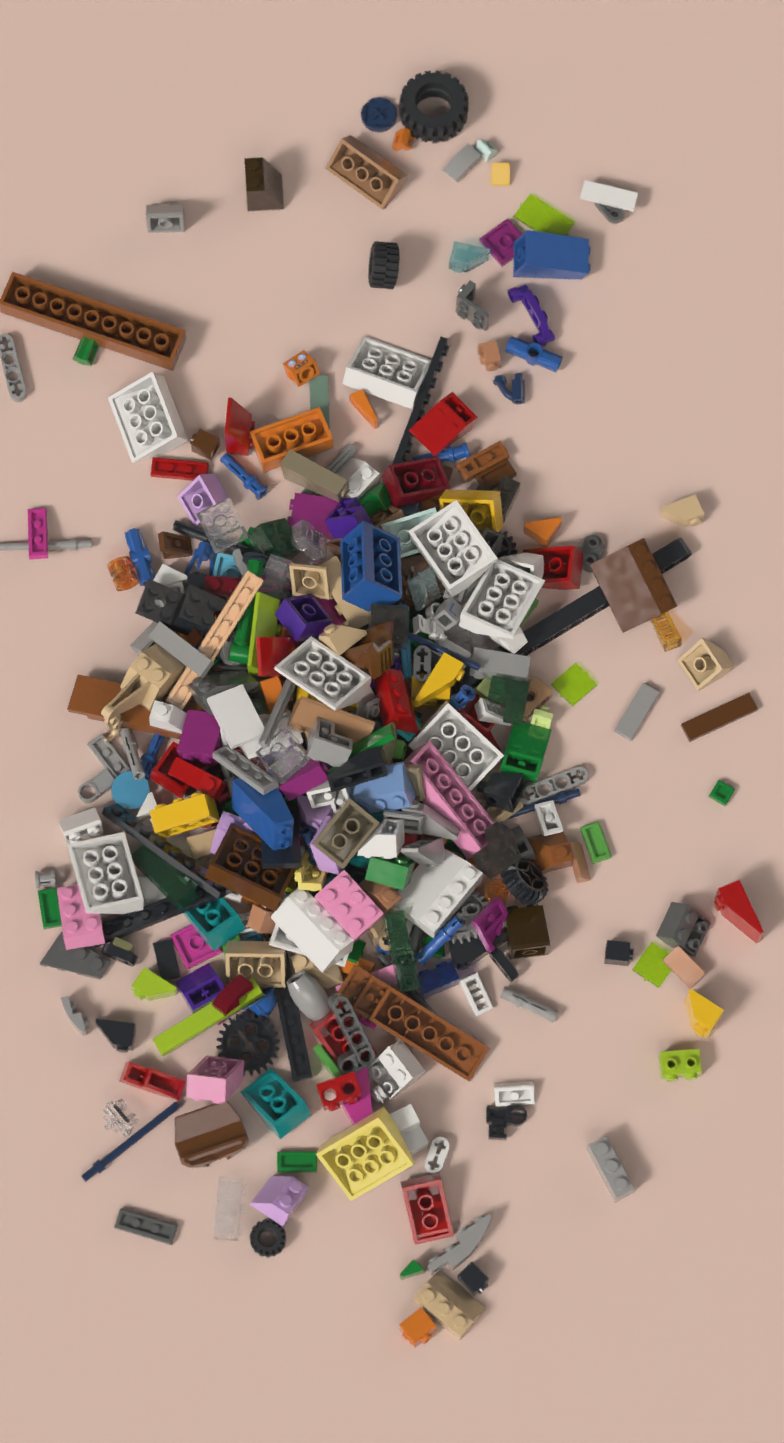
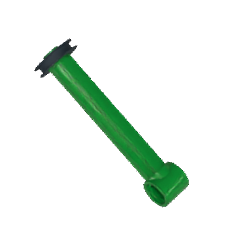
M256 552L243 554L244 558L242 561L248 565L247 570L261 578L263 568L270 566L271 558ZM256 594L237 623L234 641L231 642L229 661L243 664L248 662L249 640Z

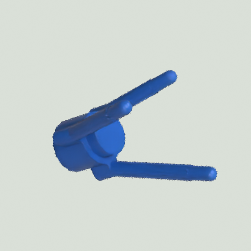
M200 542L184 574L188 575L196 558H198L197 569L200 568L202 561L210 559L209 576H212L215 558L214 546L208 542Z

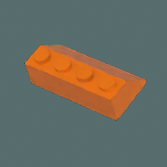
M320 407L250 431L256 456L263 473L281 467L280 463L290 449L307 458L333 448V437Z

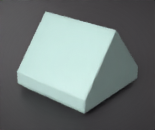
M489 140L477 141L475 150L482 155L486 162L499 153Z

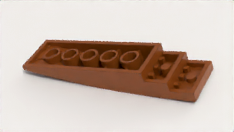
M77 675L67 708L68 712L86 715L88 719L105 722L101 712L121 691V683ZM166 694L160 702L168 703L167 701H165L168 694ZM191 700L187 702L182 710L186 713L188 710L205 711L197 702ZM140 704L120 714L123 721L120 728H130L135 731L159 734L160 736L180 739L181 737L180 733L150 726L149 717L151 712Z
M356 964L353 965L337 993H341L348 998L354 1011L467 1081L471 1080L490 1049L485 1044Z

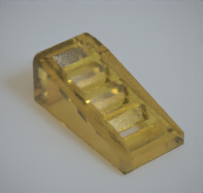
M668 611L651 619L664 652L682 645V638ZM666 618L665 621L657 623V621Z

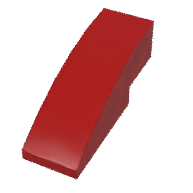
M130 1061L125 1063L119 1081L175 1100H180L186 1081Z

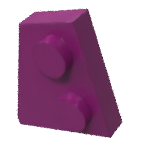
M495 897L471 921L486 951L489 952L494 950L493 942L495 937L500 936L502 925L508 916L501 898Z

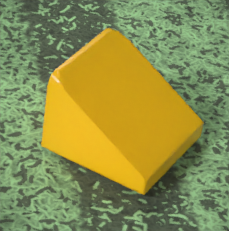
M509 163L491 164V185H510Z

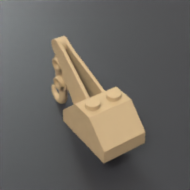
M157 643L142 651L130 665L120 686L121 691L101 712L107 728L112 730L111 734L104 741L106 743L110 742L119 733L123 722L121 720V713L139 704L151 712L154 701H161L177 682L186 665Z

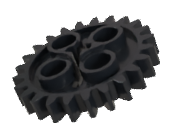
M244 1012L243 1018L236 1014L237 1020L234 1021L229 1018L231 1024L227 1025L224 1023L223 1026L226 1030H219L222 1038H217L216 1040L221 1042V1045L216 1046V1049L222 1050V1052L218 1056L241 1060L242 1054L249 1053L252 1059L249 1063H244L243 1076H245L246 1071H249L252 1077L255 1070L260 1075V1068L267 1071V1063L274 1065L271 1058H278L274 1051H280V1048L275 1046V1044L280 1043V1040L274 1039L278 1032H272L275 1027L274 1024L268 1026L269 1019L263 1022L261 1014L258 1018H255L254 1012H252L250 1017ZM252 1025L256 1028V1032L254 1035L249 1036L245 1033V1029L247 1026ZM238 1030H241L249 1042L253 1041L252 1047L259 1055V1059L255 1058L248 1047L244 1048L245 1043L237 1033ZM231 1038H239L240 1044L237 1047H231L229 1045ZM261 1041L266 1042L268 1045L267 1049L263 1052L258 1051L256 1047Z

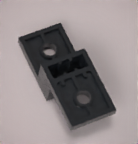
M148 579L135 613L156 623L160 621L168 628L188 636L193 627L208 633L216 620L214 614H220L227 600L193 585H189L183 594ZM155 600L162 601L164 607H158L155 604ZM235 628L233 629V631L231 632L230 636H229L228 639L226 640L227 642H229V641L231 640Z

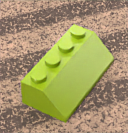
M256 592L247 664L248 674L252 677H261L258 676L256 637L280 636L281 625L278 624V618L275 616L280 607L279 599L261 592Z

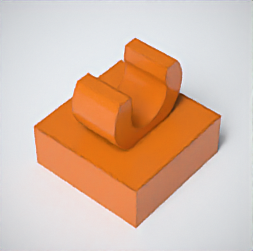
M404 127L397 131L391 148L396 151L402 148L406 151L411 150L412 146L408 145V142L411 143L415 140L413 136H410L411 130Z

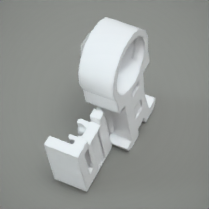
M433 603L426 608V619L419 614L413 618L414 634L420 631L430 634L428 636L429 639L437 642H442L447 638L444 635L443 628L432 619L434 616L433 610L436 612L440 605L439 603Z

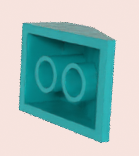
M223 897L183 913L213 951L245 930L239 915Z
M272 1068L241 1091L242 1096L279 1139H282L311 1116L306 1102Z

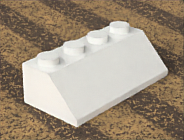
M296 889L285 898L271 916V919L322 973L353 949L354 939L307 890Z

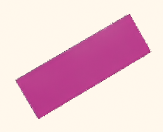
M47 508L28 509L29 560L48 558Z

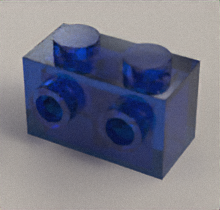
M444 961L437 964L436 968L430 971L429 969L420 971L418 976H416L415 982L422 998L426 999L459 985L460 978L452 961L449 963Z

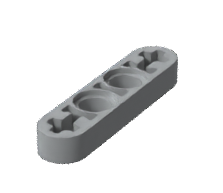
M9 334L0 335V358L9 395L14 402H22L26 398V389L14 341ZM4 340L8 342L9 350L5 351L3 344ZM7 356L15 358L11 364L6 363L4 360ZM13 372L19 374L16 380H10L8 376ZM18 385L20 396L15 394L14 386Z
M579 766L529 785L524 793L531 795L533 794V789H535L538 798H535L534 794L530 796L529 801L522 799V797L520 801L523 802V806L554 797L557 793L582 786L587 782L588 771L584 767ZM577 772H579L580 774H584L582 780H580L579 778H575L572 781L573 784H571L568 775H570L571 778L576 777ZM558 779H565L567 785L563 788L559 787L556 784ZM545 785L550 791L548 794H541L539 787Z

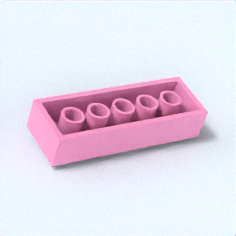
M428 741L419 746L403 761L404 764H418L422 766L426 799L422 802L460 828L457 841H453L469 860L483 852L501 830L432 742Z

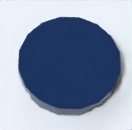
M372 98L362 107V123L370 131L377 133L386 132L396 123V107L386 98Z

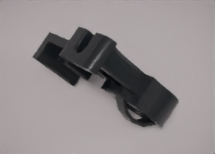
M488 1105L486 1108V1123L489 1125L488 1140H506L507 1134H504V1128H507V1125L516 1127L523 1125L527 1118L525 1108L515 1105L507 1106V1109H490V1105ZM518 1109V1110L522 1111L523 1113H521V1112H511V1111ZM512 1116L525 1117L519 1123L513 1122L510 1119Z

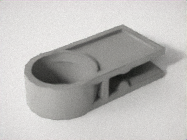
M106 768L79 787L78 794L81 801L92 803L111 789L114 778ZM86 787H91L95 790V795L90 799L81 796L82 790Z

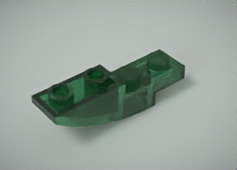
M399 910L384 914L387 931L385 933L399 990L402 993L420 989L404 911Z

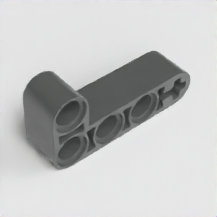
M341 993L332 994L328 1001L329 1006L350 1047L349 1051L337 1058L336 1065L344 1074L356 1073L374 1062L375 1053L348 998ZM338 1000H341L340 1004L344 1009L343 1011L337 1006ZM351 1016V1022L348 1025H344V1019ZM359 1033V1040L352 1042L353 1035ZM368 1051V1056L365 1059H361V1053ZM351 1060V1065L344 1069V1062Z

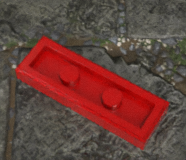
M153 457L150 475L151 477L193 481L201 474H208L209 463Z

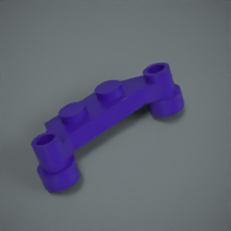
M527 285L508 289L510 301L512 303L522 301L539 332L533 335L534 343L544 347L547 343L554 341V333L552 330H549L547 324V314L541 310L537 296H534L531 290L529 291Z

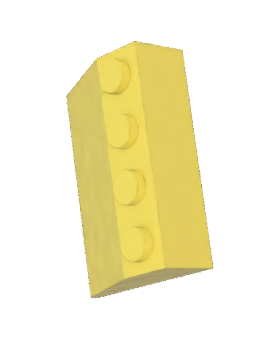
M384 1107L322 1143L316 1153L317 1157L351 1201L414 1165L412 1156L395 1121Z

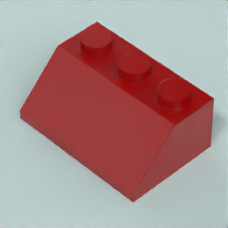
M388 669L373 681L377 698L380 699L379 707L383 726L393 722L395 723L396 730L417 734L419 730L408 684L401 671Z

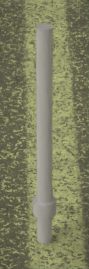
M69 539V541L48 542V549L77 550V548H92V540L77 541V539ZM28 542L0 543V551L29 550Z

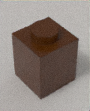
M199 429L198 433H194L190 440L192 452L212 461L220 447V438Z

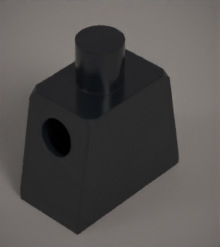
M494 772L488 782L480 781L478 783L477 791L484 794L486 803L489 806L513 813L527 785L523 773Z

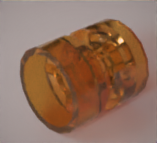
M119 557L107 564L110 576L114 577L113 583L117 591L131 589L139 583L136 572L132 570L133 565L130 557Z
M491 879L485 885L483 896L488 904L495 897L501 898L504 906L507 904L509 890L505 889L506 885L502 883V879Z

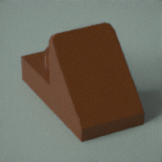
M165 531L158 533L160 551L163 552L164 559L193 555L190 537Z

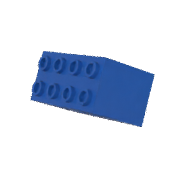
M362 521L340 540L342 600L380 616L396 601H399L403 594L400 538L366 521Z

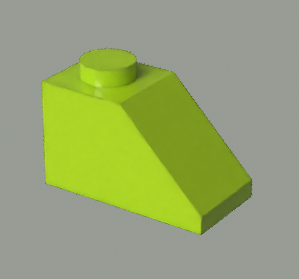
M145 967L131 985L133 995L140 1000L152 1001L176 996L178 993L177 987Z

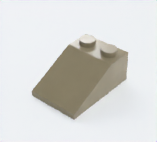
M348 798L334 813L312 845L343 869L379 825V822Z

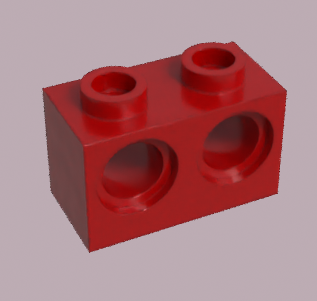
M354 1072L316 1084L324 1111L328 1109L330 1112L341 1108L340 1105L345 1103L352 1105L359 1102V1099L362 1098ZM352 1086L355 1091L347 1094L344 1092V1088ZM333 1092L336 1095L335 1099L327 1100L325 1098L326 1093Z

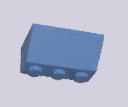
M404 762L385 765L388 776L351 786L350 799L368 814L384 812V809L396 810L411 807L416 792L409 774L406 772Z

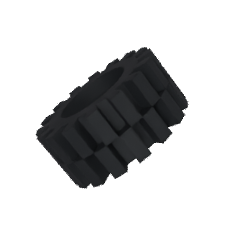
M264 1219L262 1222H257L256 1226H253L250 1232V1243L254 1252L258 1253L259 1256H266V1258H270L269 1256L274 1257L277 1253L280 1254L285 1247L286 1234L283 1226L277 1222H274L272 1219ZM265 1231H271L276 1236L275 1242L270 1246L263 1245L260 1241V1236Z

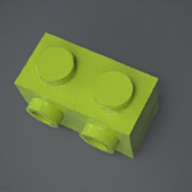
M699 1049L663 1051L659 1053L661 1079H666L668 1082L677 1081L678 1078L684 1077L686 1080H695L702 1073Z

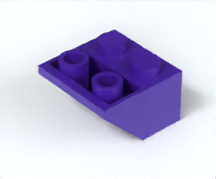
M209 963L174 982L192 1014L212 1003L225 987Z

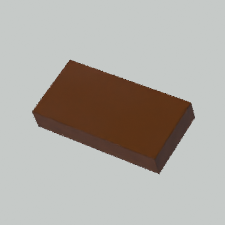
M508 459L476 475L475 479L482 490L490 491L516 477L517 473Z

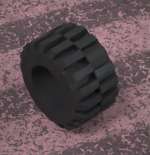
M374 241L370 251L368 281L371 288L394 289L398 278L400 258L397 243Z

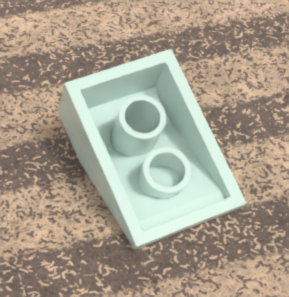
M435 507L381 524L384 531L400 538L401 558L421 553L412 541L409 530L437 513Z

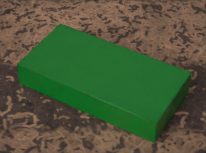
M57 887L38 890L43 929L62 927Z
M277 1151V1173L317 1172V1151Z

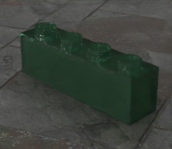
M141 846L131 855L134 865L180 912L199 897L195 891L197 886L192 880L187 881L183 873L146 846Z

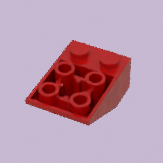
M451 392L429 410L409 431L436 456L471 431L478 416Z

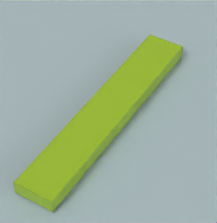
M255 978L249 979L253 983L254 989L240 998V1005L226 1016L215 1009L212 1003L153 1038L160 1054L164 1057L263 996L264 994Z

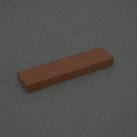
M747 693L682 723L681 727L688 741L691 742L756 712L758 708L750 693Z

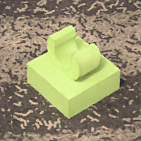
M542 705L541 710L534 709L531 725L550 729L553 713L548 712L549 707Z

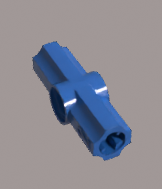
M513 336L509 339L505 352L526 360L529 365H539L553 372L558 371L563 359L562 356L542 349L538 343L530 344ZM531 352H535V353H537L538 355H537V356H531L530 353H531Z
M133 528L125 532V538L130 550L129 555L132 566L136 570L140 586H145L148 579L154 580L155 575L151 566L149 550L145 546L141 530Z

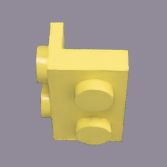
M305 852L301 859V868L295 871V881L298 882V889L321 891L328 872L320 871L318 866H312L308 861L309 853Z

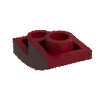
M239 974L218 994L212 1006L226 1016L240 1005V998L254 989L253 983Z

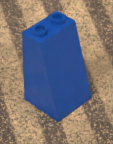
M526 230L514 242L513 277L582 280L590 272V263H588V256L591 251L589 239Z
M265 771L267 774L272 776L270 771ZM241 778L232 779V809L273 850L292 846L294 819L279 789L276 788L263 795Z

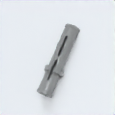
M124 728L120 731L123 741L122 748L127 754L133 778L140 780L145 777V772L137 751L138 744L133 738L132 730Z
M506 986L501 993L500 998L516 1004L515 1007H522L554 1022L558 1011L526 997L525 993L520 994Z

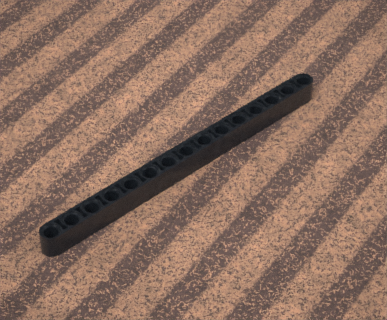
M678 538L652 555L663 574L688 559L692 552L684 540ZM600 586L523 631L528 642L515 654L528 656L609 607ZM502 646L493 649L494 651L511 653ZM466 666L464 668V676L460 681L457 680L451 689L457 694L463 685L475 688L483 679H476L470 676V667Z

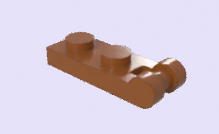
M498 441L461 461L455 467L458 472L462 473V478L467 483L476 475L509 459L510 455L502 442ZM471 465L473 470L468 471L467 467Z

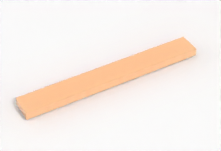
M246 571L197 649L211 661H214L264 580L252 572ZM186 666L165 701L183 710L192 696L188 685L199 675Z

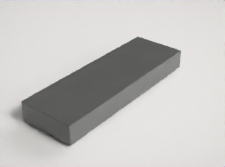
M120 1208L114 1228L172 1245L178 1225Z

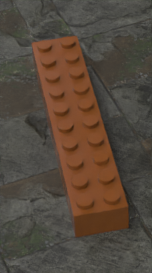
M15 272L11 273L0 298V313L80 340L84 337L95 340L100 347L171 371L174 370L186 341L184 329Z

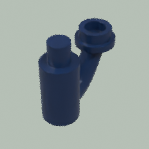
M516 373L515 379L512 380V392L505 386L507 384L505 376L497 375L494 377L493 384L498 386L508 400L514 404L525 403V380L522 379L521 373Z
M304 826L300 830V835L310 854L308 861L312 866H317L310 847L315 832L312 826Z

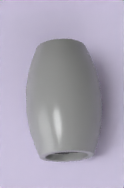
M302 970L288 979L287 987L290 996L304 1015L313 1021H317L330 1012L331 1008L328 1003V997L320 983L313 976Z

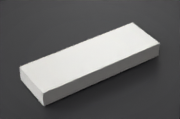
M585 180L580 199L633 212L638 193Z

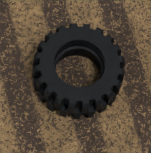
M429 70L425 71L423 75L421 73L416 74L415 79L410 78L407 81V85L403 87L402 94L400 95L399 116H401L402 125L411 130L414 138H422V141L426 143L428 140L432 141V143H438V140L445 142L448 141V137L454 138L457 136V131H462L467 121L469 103L468 93L465 92L466 88L463 84L459 85V80L456 77L451 78V74L447 72L442 74L441 71L436 70L435 73H431ZM438 97L445 100L451 109L444 115L432 117L423 114L417 108V105L423 99Z

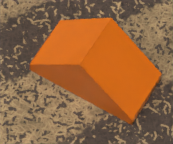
M557 517L524 523V534L547 547L561 528L562 518Z

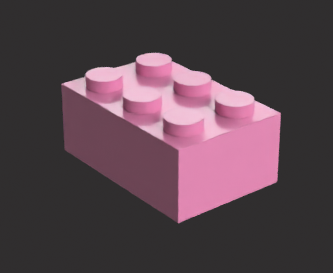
M345 870L315 895V899L354 939V943L384 916V913Z
M72 885L57 888L66 950L105 944L101 914L85 912L79 886Z
M206 1055L187 1074V1097L193 1098L196 1101L212 1100L213 1103L217 1104L226 1102L243 1084L244 1060Z

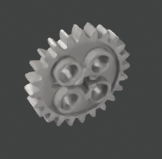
M478 891L474 894L472 892L447 922L448 924L455 916L461 919L459 922H464V925L453 935V944L456 940L463 944V939L471 942V936L476 939L478 938L471 921L488 905V902H485V897H480Z

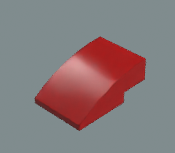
M256 637L258 676L285 677L274 670V668L297 649V642L293 637Z

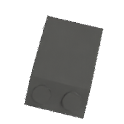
M242 670L208 674L204 678L199 676L193 679L188 687L197 704L208 714L212 715L213 712L207 702L208 697L243 684L246 692H249L258 686L259 683L246 671Z

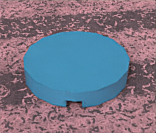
M132 771L119 774L111 785L112 799L124 809L139 808L143 805L150 792L149 784L145 777L135 780Z

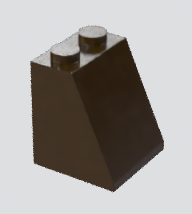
M263 157L244 158L247 211L284 209L282 174Z
M530 904L519 908V906L507 907L508 916L504 924L508 935L509 959L548 955L550 940L543 905Z

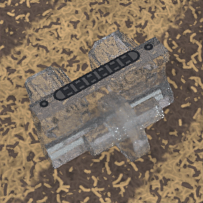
M122 1098L117 1101L111 1099L103 1110L106 1113L104 1119L107 1121L104 1128L106 1130L113 1128L115 1132L120 1130L125 1137L131 1134L133 1128L139 1122V1118L135 1113H131L127 1117L125 1116L123 1111L126 1110L127 1104Z

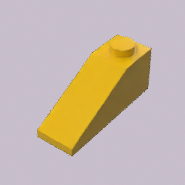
M444 652L415 698L414 706L419 707L452 687L457 680L460 681L465 674L464 663Z

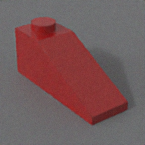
M176 757L168 772L172 777L216 800H219L227 785L221 779Z

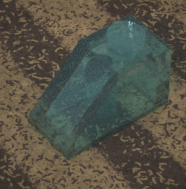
M454 241L449 260V269L457 273H467L489 260L490 249Z

